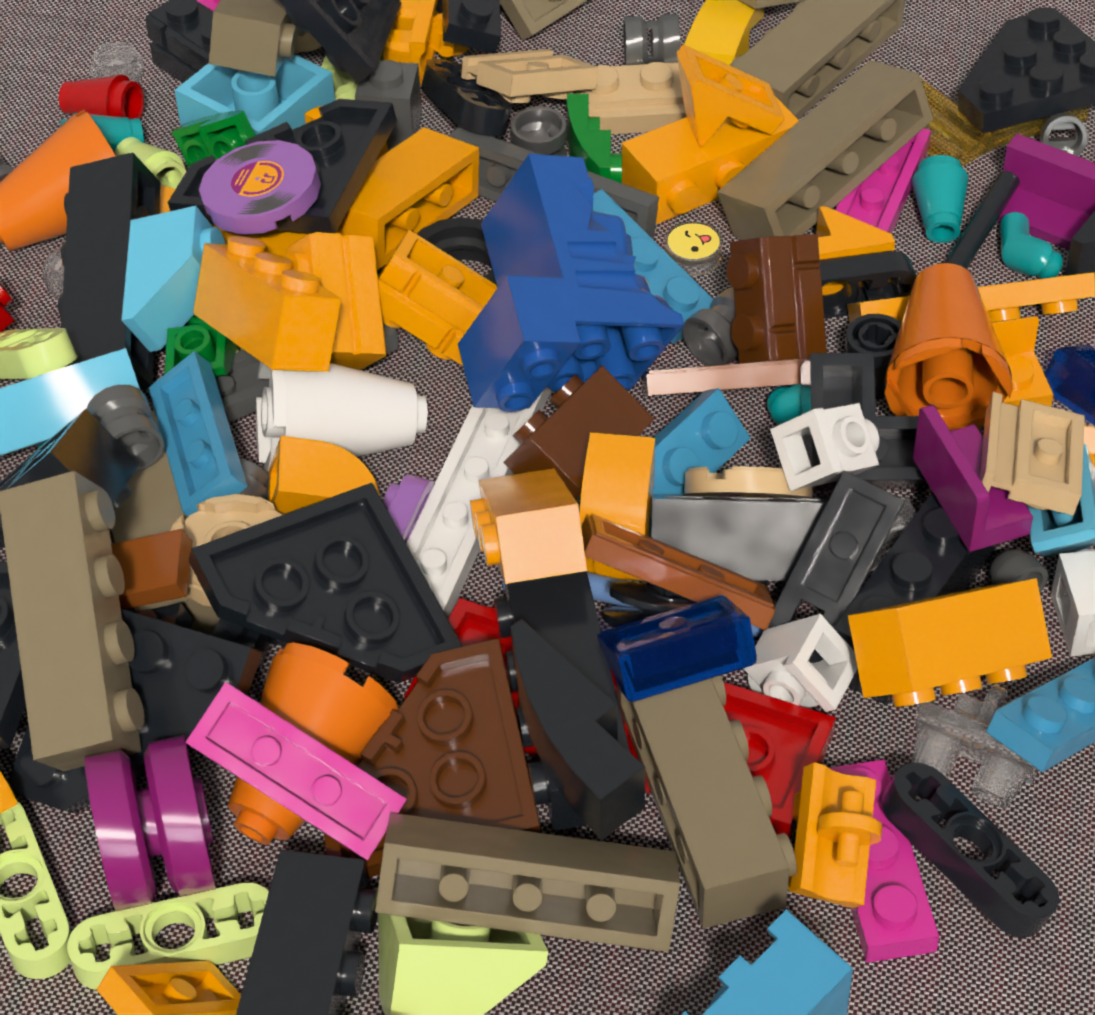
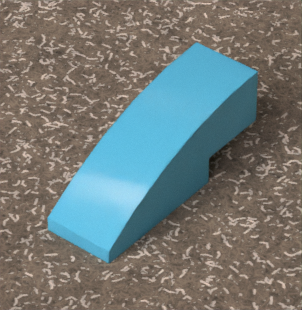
M124 348L0 388V457L47 442L83 411L95 394L105 388L114 385H131L139 388L127 349Z

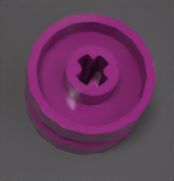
M184 735L148 743L144 753L149 786L147 789L138 790L131 759L122 749L88 755L84 758L87 787L97 841L109 893L116 912L152 904L157 892L152 857L163 855L171 889L180 897L216 889L208 844L214 843L207 805L201 778L194 779Z

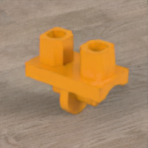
M399 0L402 4L383 48V60L418 63L420 85H422L426 61L435 59L436 52L447 58L461 55L470 47L443 41L442 13L439 14L436 11L438 0Z
M815 762L804 766L801 792L796 793L794 799L793 819L797 822L794 854L797 873L795 876L789 877L788 890L790 892L852 909L864 905L870 845L881 841L883 828L882 823L873 818L876 789L875 779L842 774L831 770L826 765Z

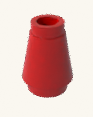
M126 75L66 81L62 84L59 91V106L65 114L73 115V113L85 110V112L87 111L89 114L140 119L144 109V94L140 84L136 81H131Z

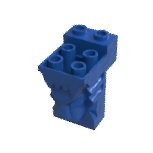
M528 154L481 223L497 290L458 343L473 407L499 408L504 412L521 411L530 408L545 388L558 392L575 374L585 383L602 365L626 390H631L685 325L682 314L674 311L662 297L652 295L648 280L642 275L635 274L634 263L636 256H633L631 236L626 234L622 218L616 215L593 211L594 184L592 178L588 176L583 157Z

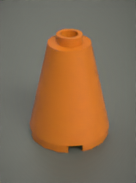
M83 110L76 115H72L0 182V243L3 242L8 251L65 235L67 215L64 208V197L69 192L70 167L116 156L87 111Z
M951 263L935 264L922 270L915 278L886 371L884 382L885 396L890 410L896 416H919L920 408L934 405L950 431L974 424L979 428L985 423V412L993 392L1002 394V403L1007 396L1011 397L1013 390L1012 373L973 275L960 265Z
M294 642L287 643L283 651L280 648L272 659L259 704L356 766L362 760L360 753L378 728L390 716L392 709L398 711L399 708L395 699L381 684L368 676L362 687L344 675L350 663L313 646ZM236 776L228 802L229 810L237 817L233 826L246 837L264 845H270L273 838L289 840L303 825L305 820Z

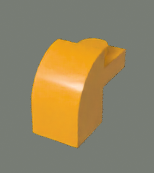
M590 432L579 515L581 526L587 514H595L649 537V518L655 482V438ZM585 557L587 572L621 580L644 581Z
M280 436L269 467L268 501L273 503L275 511L282 515L369 483H373L378 494L379 489L373 475L365 464L344 448L318 440Z

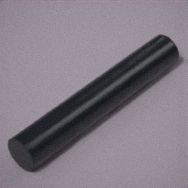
M1010 171L1000 172L944 263L956 264L968 269L1020 184L1019 178Z

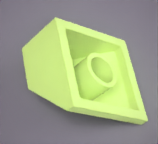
M378 913L379 998L384 1015H484L545 967L547 963L548 950L540 934Z

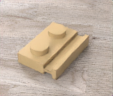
M542 49L463 56L461 78L466 80L477 79L476 84L498 92L510 103H528L531 101V95L535 94L555 99H567V94H573V91L596 89L598 67L566 55H553V50Z
M652 62L622 66L598 65L596 89L575 91V94H589V116L600 117V130H611V134L650 132L687 117L684 108L678 62Z
M993 392L985 412L980 480L988 493L991 486L1008 490V499L1026 503L1040 510L1049 509L1074 515L1082 496L1085 415L1021 399L1018 407L1002 403V394Z

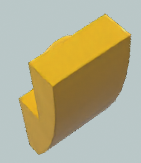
M706 0L691 26L684 45L730 65L737 56L744 55L749 50L750 30L764 17V7L755 9L738 0Z

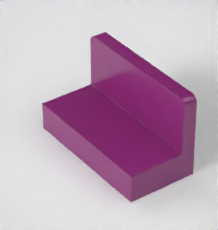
M1017 133L1006 147L1003 171L1014 173L1019 178L1020 184L997 222L1001 223V219L1008 213H1022L1029 219L1030 235L1070 250L1071 239L1095 211V163Z
M934 405L922 407L919 409L913 460L968 551H975L1029 535L1033 516L1025 503L1008 499V490L991 486L988 493L980 480L983 437L975 424L950 431Z

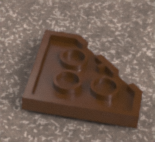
M499 639L431 654L416 675L418 683L398 711L392 709L390 716L378 728L360 753L362 761L357 767L407 799L398 814L542 833ZM324 833L327 855L365 860L367 877L380 875L386 833L368 860H365Z

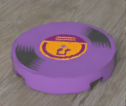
M281 140L257 141L235 148L217 159L204 173L199 192L206 213L211 216L212 222L221 230L242 235L263 234L277 229L276 221L282 220L289 215L292 222L303 216L317 200L321 182L312 155L300 145Z

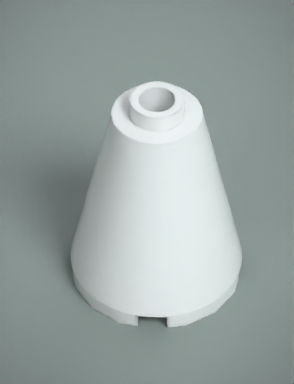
M260 362L258 379L270 380L269 387H264L262 397H256V439L259 462L265 463L263 470L268 475L280 436L328 442L342 447L356 457L412 445L415 441L416 433H424L426 430L428 417L426 397L417 396L413 383L330 363L329 371L325 372L272 370Z

